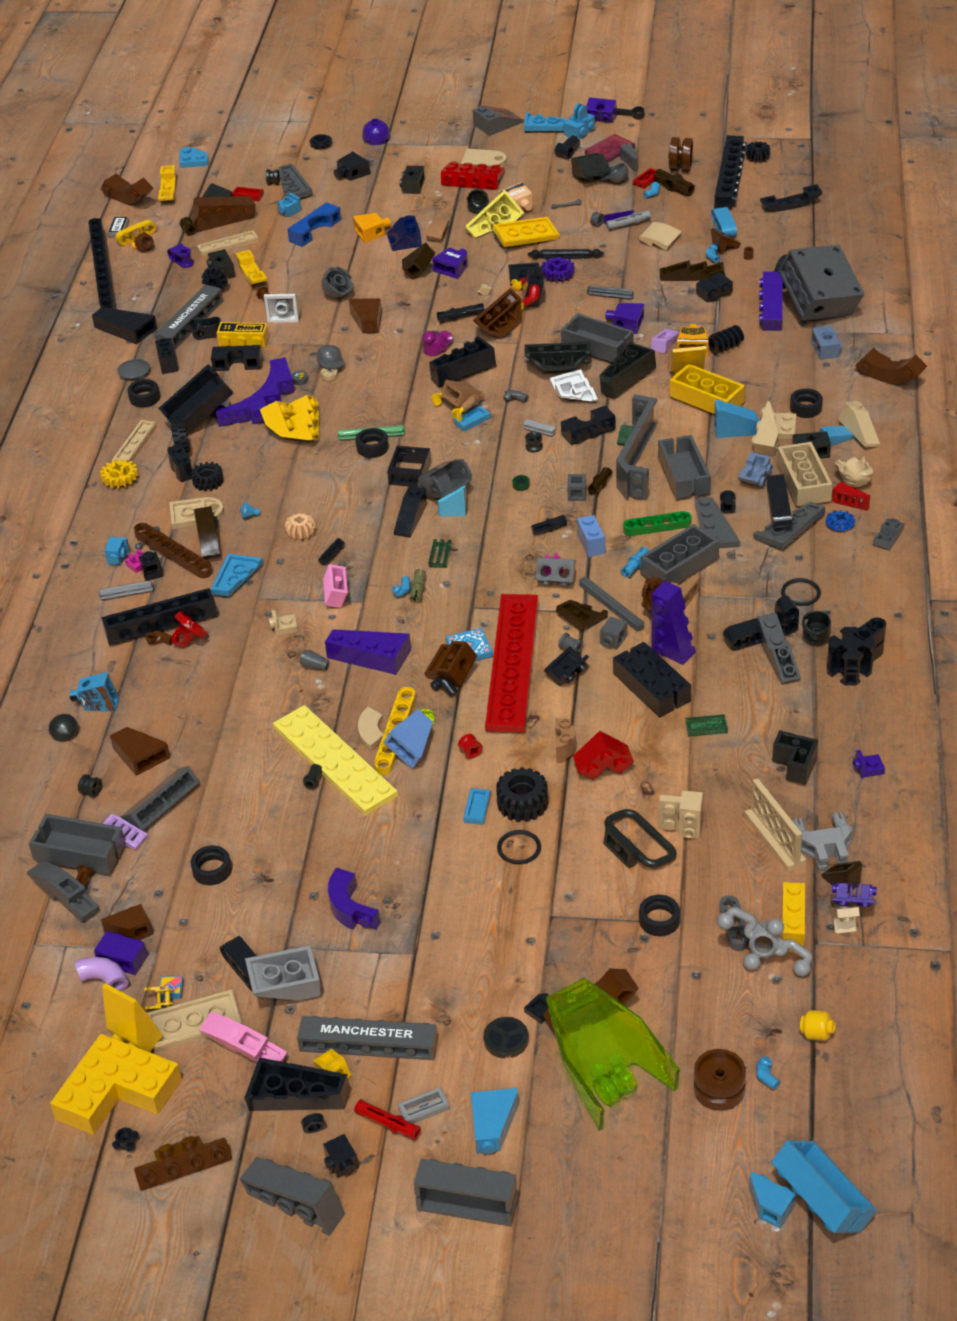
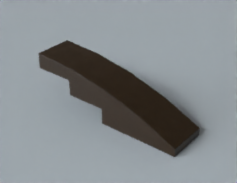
M690 260L660 268V279L697 281L710 278L716 273H723L725 275V266L723 262L708 266L706 261L691 265Z

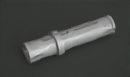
M649 210L640 213L634 212L629 216L606 221V228L610 231L630 224L636 225L641 221L650 220L651 213Z

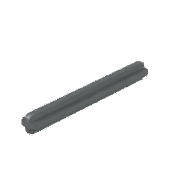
M588 577L580 578L579 585L635 630L640 631L644 628V622Z

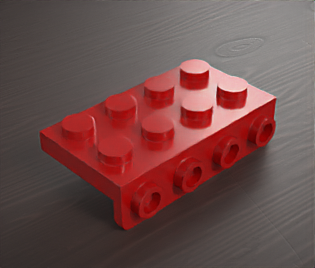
M453 161L441 170V184L444 186L495 190L498 188V180L505 173V167H500V165L486 166V164L472 165V163L458 164V162Z

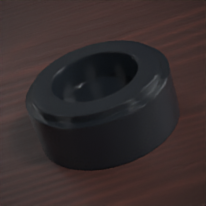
M320 1113L307 1115L301 1120L302 1129L306 1133L319 1132L326 1125L324 1116Z

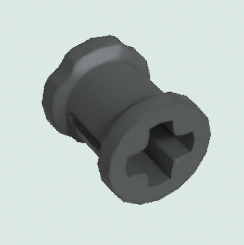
M564 633L559 640L558 647L560 649H567L570 646L579 654L583 648V640L570 637V634Z

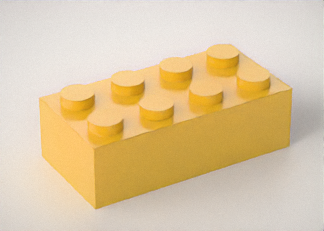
M688 363L670 379V397L715 414V400L737 406L743 404L745 400V385Z

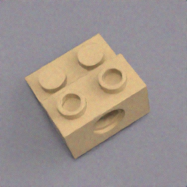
M682 790L681 796L660 795L659 829L679 831V837L700 839L703 792Z

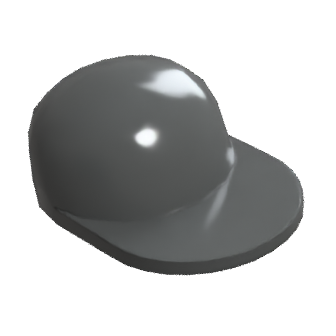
M625 163L610 167L611 173L606 174L605 177H599V180L609 179L613 183H620L627 178L629 174L628 167Z
M325 345L318 349L317 361L323 368L337 369L345 365L338 347Z

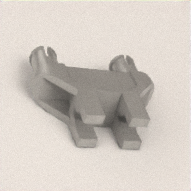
M838 812L832 815L831 818L835 827L807 831L802 818L798 819L800 824H798L797 818L792 820L802 833L801 852L815 859L819 871L827 870L826 862L829 856H835L837 864L847 862L846 858L849 856L847 848L853 838L854 829L847 824L843 812H839L841 818H839Z

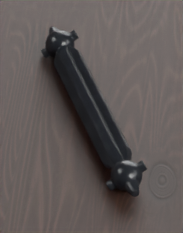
M534 249L528 253V256L534 259L538 257L543 259H552V257L590 258L592 256L598 258L604 255V252L599 249H594L593 251L590 249H543L541 251Z

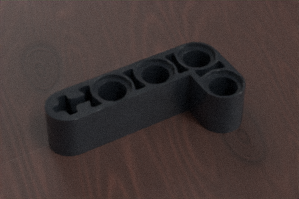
M789 596L780 597L775 603V613L778 616L784 636H787L798 629L799 609ZM757 618L731 625L723 631L724 639L731 649L735 651L762 643V634Z

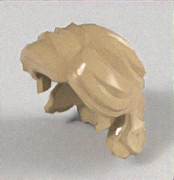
M865 456L860 457L859 460L853 457V459L846 460V462L838 459L834 463L837 471L840 472L844 484L851 487H862L872 478L873 469L866 462Z

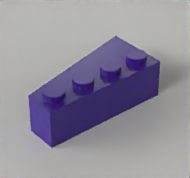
M763 272V278L759 279V288H762V290H759V300H762V302H759V312H762V314H759V324H762V331H782V278L779 272Z
M664 581L652 593L651 648L657 654L684 665L696 653V650L691 644L693 637L687 627L689 620L684 614L686 607L680 587Z
M333 629L325 640L328 659L397 675L411 651L410 634Z

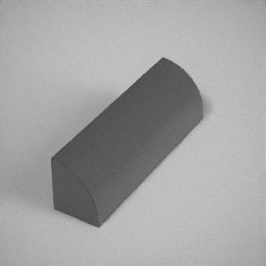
M189 766L177 769L125 812L121 818L140 830H144L200 783V781Z

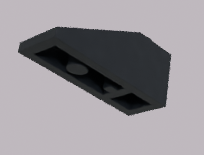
M408 487L402 500L393 532L394 535L411 538L427 506L426 488Z

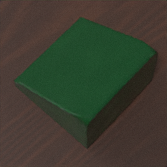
M621 425L617 445H625L635 426Z

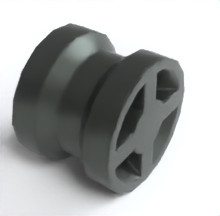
M267 169L266 183L279 184V170L271 171Z
M529 432L526 434V450L531 453L541 451L543 448L541 442L542 434L539 432Z
M88 774L82 775L78 783V792L81 794L88 793L91 797L99 795L102 789L101 778H92Z

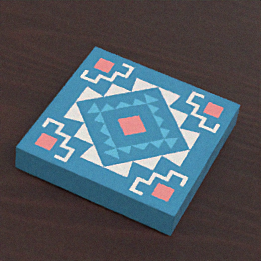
M482 628L445 637L446 643L449 645L452 640L467 642L477 655L475 661L493 657V651Z

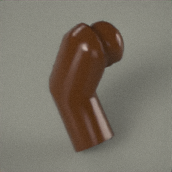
M162 631L149 632L145 636L149 644L154 645L162 642L169 645L173 644L172 636Z

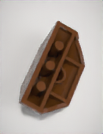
M510 288L473 321L484 332L502 339L521 322L522 299Z

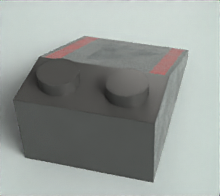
M484 105L473 110L474 126L489 136L524 123L522 118L508 109Z

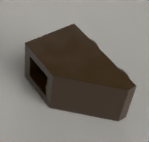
M425 242L402 259V270L413 280L425 271L435 256V251Z

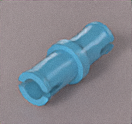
M641 547L635 555H632L628 559V563L620 570L621 574L629 578L636 569L640 568V557L649 552V549Z

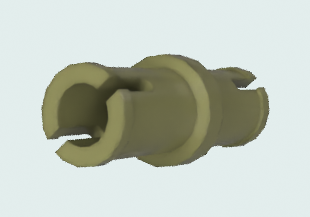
M416 569L414 572L409 597L412 603H414L415 597L416 603L421 601L422 591L425 589L424 580L426 572L423 569L421 575H419L420 569Z

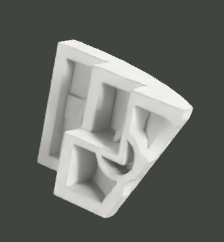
M581 369L550 378V384L560 398L586 401L598 400L593 387H590Z

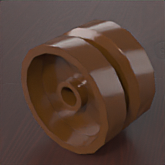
M672 137L669 147V169L677 170L681 161L682 170L690 171L693 157V138H685L681 147L680 137Z
M713 1049L700 1055L695 1062L694 1093L697 1100L703 1106L712 1110L723 1111L738 1105L744 1097L746 1067L743 1060L736 1053L726 1049Z

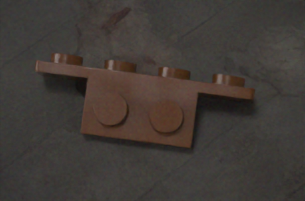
M189 1136L182 1139L181 1142L162 1145L158 1150L154 1151L156 1161L135 1167L134 1172L139 1189L142 1191L230 1161L232 1158L226 1138L223 1137L202 1144L199 1136Z

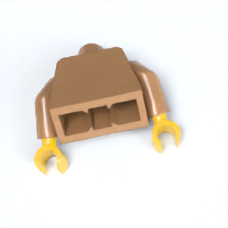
M445 380L441 393L432 394L431 399L435 406L442 404L441 398L444 397L456 407H460L452 410L453 419L456 418L457 421H461L463 419L462 413L467 412L470 408H476L478 402L483 401L484 393L471 384Z

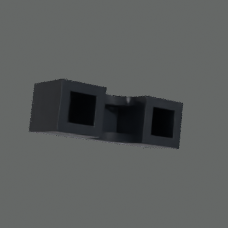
M261 345L212 347V368L215 371H229V367L232 364L242 363L245 370H260L262 366Z
M602 406L590 411L591 420L589 421L579 420L576 416L561 421V435L572 446L616 429L615 415L606 406Z

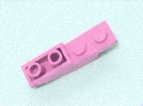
M212 1011L199 1029V1032L235 1053H241L256 1063L259 1057L283 1062L288 1055L287 1051L269 1042L268 1038Z

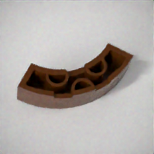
M116 173L104 180L101 190L105 195L123 204H133L148 195L153 190V187L145 178L130 184Z
M872 348L855 365L870 378L887 384L910 382L918 377L927 367L917 355L900 361H892L891 358L881 354L875 348Z
M609 968L604 976L588 989L567 998L553 999L543 1016L555 1035L578 1032L581 1026L589 1023L594 1026L607 1019V1013L617 1006L619 1008L623 1007L639 988L626 969Z

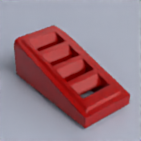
M839 482L832 490V502L868 511L870 495Z

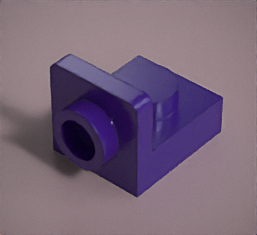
M856 750L855 758H853V767L855 771L858 770L861 778L885 774V767L879 754L863 757L861 750Z

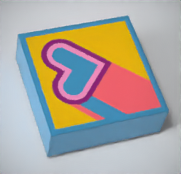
M183 976L161 977L160 986H162V989H165V986H169V989L173 988L170 991V999L182 998ZM165 991L160 992V999H165Z

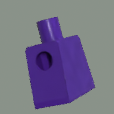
M619 303L615 311H606L605 319L613 320V325L634 331V334H637L644 319V304Z

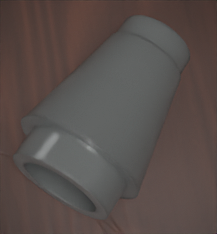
M310 649L303 651L300 657V664L305 668L326 671L329 666V660Z

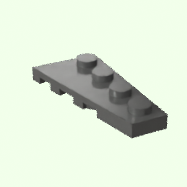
M292 163L278 167L284 197H288L289 193L299 198L313 195L311 187Z
M713 497L695 498L699 528L718 539L719 548L740 547V540Z
M809 502L792 511L793 527L775 529L773 524L765 526L764 531L754 532L753 538L754 540L784 549L825 513V506Z

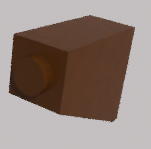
M381 298L349 299L350 314L361 332L378 333L382 313Z
M129 727L110 735L113 750L136 776L170 759L168 744L162 740Z

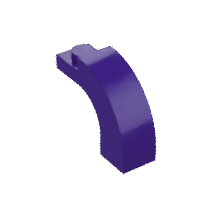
M335 868L328 883L330 908L334 917L342 925L354 930L357 924L377 930L380 925L379 910L356 903L351 899L352 894L357 888L355 873Z

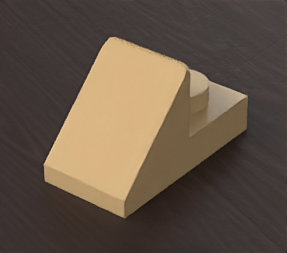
M852 904L828 906L835 933L855 932L857 930L855 916H860L859 907Z

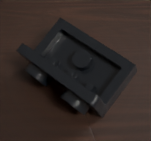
M569 646L544 669V672L561 687L565 682L569 684L575 678L577 671L581 673L587 667L586 661L589 656L586 654L582 658Z

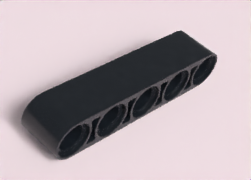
M784 474L766 476L774 528L793 527Z

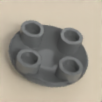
M141 359L128 360L118 367V374L121 380L145 379L150 365Z

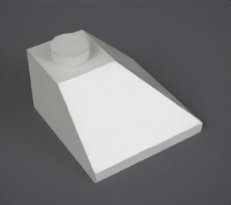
M264 294L268 323L299 322L301 311L299 298L296 294Z

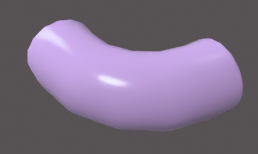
M89 957L74 961L81 982L93 978L101 979L119 991L125 989L128 985V978L120 965L108 958Z

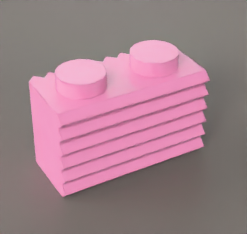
M328 565L323 578L326 606L343 607L348 594L347 573L344 566Z

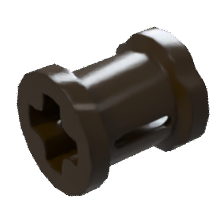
M184 217L180 220V227L184 229L187 235L191 236L197 232V226L192 222L191 218Z

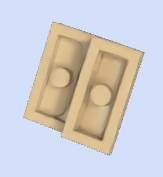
M653 222L639 239L650 247L656 244L666 251L680 236L681 231L664 223Z

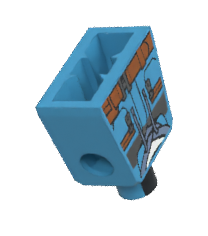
M108 672L80 679L77 690L70 691V700L72 702L81 701L86 711L116 712L119 696Z

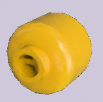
M809 1010L805 1015H802L800 1031L805 1035L806 1039L827 1041L830 1035L835 1033L836 1023L835 1020L831 1019L829 1012Z

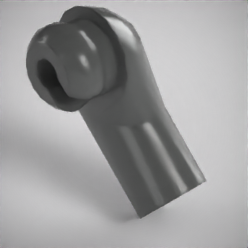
M508 389L503 395V399L506 401H511L513 397L526 403L529 399L528 395L516 390Z

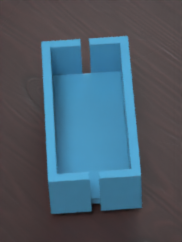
M787 1140L771 1161L777 1168V1173L793 1186L792 1190L808 1203V1208L824 1221V1226L833 1233L861 1232L878 1211L815 1141L802 1140L800 1142V1140Z

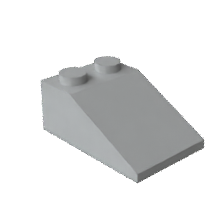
M311 946L245 958L253 996L298 1001L320 996V980Z

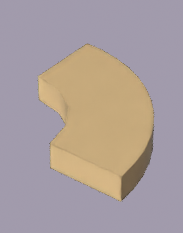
M367 707L360 715L358 732L362 743L372 750L381 743L383 733L379 730V724L383 720V715Z

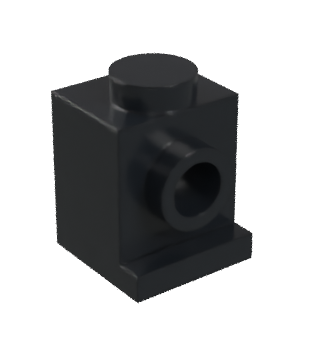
M147 551L143 553V556H139L141 572L145 581L163 577L160 560L156 552Z

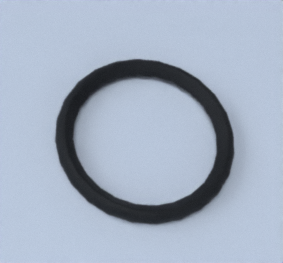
M805 578L791 579L781 589L782 596H786L785 589L791 583L806 582L813 585L817 590L816 597L807 602L793 601L798 606L813 604L821 595L820 587L812 580Z
M513 830L504 834L499 839L497 851L500 857L509 863L525 864L534 860L539 855L541 843L539 838L530 831ZM514 834H525L535 840L537 849L527 859L514 860L503 854L501 849L503 841Z

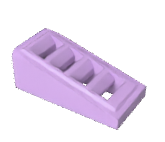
M669 329L663 330L651 339V349L660 353L667 352L678 338L680 332Z
M111 814L103 823L122 827L125 846L137 850L148 837L147 833L114 814Z

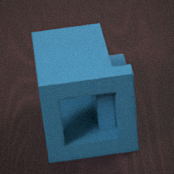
M289 193L288 197L277 202L279 213L286 217L301 211L300 198L292 193Z
M109 538L104 550L108 565H121L123 559L130 553L127 538Z

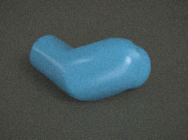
M653 182L650 185L651 188L643 192L645 198L659 194L660 184L658 182Z
M711 244L706 251V257L712 262L718 263L720 257L716 255L718 246Z
M404 576L401 578V586L396 585V588L392 587L394 596L401 597L410 591V578Z
M763 1056L756 1064V1076L768 1087L776 1090L780 1085V1080L771 1074V1059Z

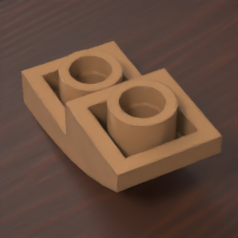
M435 216L428 229L426 239L441 242L444 233H446L449 219Z

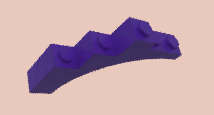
M286 357L270 360V372L266 382L250 397L228 407L215 410L219 427L252 421V424L263 423L264 419L260 412L261 408L275 401L281 402L280 395L294 393L293 379Z

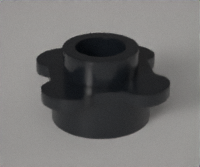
M127 1127L119 1129L115 1134V1141L112 1143L113 1148L116 1150L120 1148L126 1149L128 1152L134 1150V1143L139 1138V1133Z

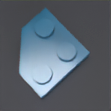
M184 147L180 149L179 166L180 168L208 166V153L196 148Z

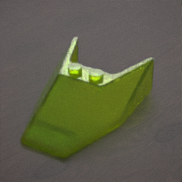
M583 978L546 997L562 1061L599 1131L603 1129L604 1108L595 1097L593 1091L595 1084L632 1065H637L671 1090L675 1091L678 1089L680 1069L643 1019L592 982Z

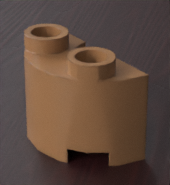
M555 718L556 761L558 764L566 762V758L575 754L576 731L570 719Z

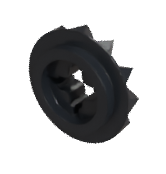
M318 134L310 139V145L315 149L326 148L332 144V138L325 134Z

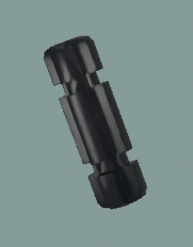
M337 538L318 558V561L322 565H326L345 545V542L341 538Z

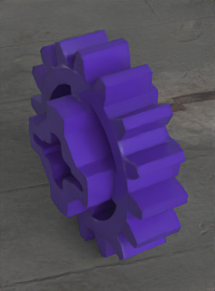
M552 257V260L546 259V262H543V265H541L544 278H549L550 281L553 279L555 281H560V279L564 281V278L569 279V276H573V273H575L574 262H571L570 259L566 260V257L563 259L561 257H556V259Z

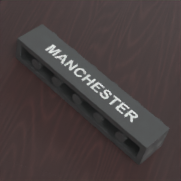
M204 285L155 334V339L171 338L175 351L193 332V322L197 319H206L223 302L221 288Z
M302 1016L297 1036L300 1052L325 1053L333 1049L338 1054L419 1060H434L438 1039L436 1024Z

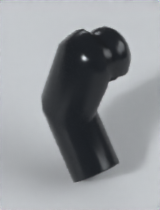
M436 677L430 683L434 691H438L439 688L444 689L450 697L458 692L447 678Z

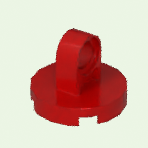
M179 611L174 617L181 624L174 631L171 638L175 645L184 648L195 635L202 639L206 638L208 632L202 626L195 623L183 612ZM184 634L183 640L178 642L179 637Z

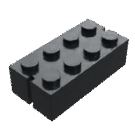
M207 364L163 403L159 410L171 425L184 423L186 433L189 434L233 395L234 392L219 374Z
M645 642L630 648V652L626 650L613 657V675L659 718L674 711V693L676 709L691 702V684Z

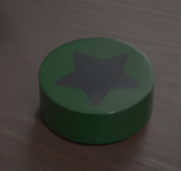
M525 475L515 476L512 479V486L515 490L524 491L530 487V479Z

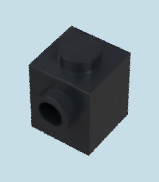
M345 1134L323 1143L325 1165L329 1172L333 1170L337 1178L349 1175L359 1168L357 1154Z

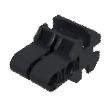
M878 617L872 618L859 628H842L840 630L842 639L835 635L831 636L828 644L827 674L831 677L838 673L842 674L843 678L840 680V683L845 686L858 685L861 682L859 673L866 677L872 674L873 662L882 656L884 651L886 621Z

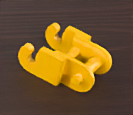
M162 986L144 988V991L155 990L157 992L156 1006H146L145 1010L163 1008V1005L170 1007V1004H174L170 1002V991L173 988L169 989V986H165V989H162ZM165 991V1003H161L160 992Z

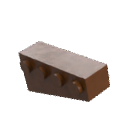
M250 196L194 198L192 222L197 226L196 233L254 218L256 204Z

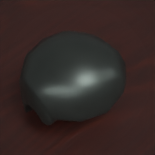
M482 189L470 191L466 198L467 208L474 213H479L489 203L488 195Z
M70 714L56 715L49 723V734L54 740L64 742L73 736H77L79 725Z

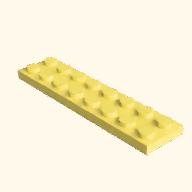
M305 705L273 722V729L311 765H320L322 767V775L365 816L398 797V791Z

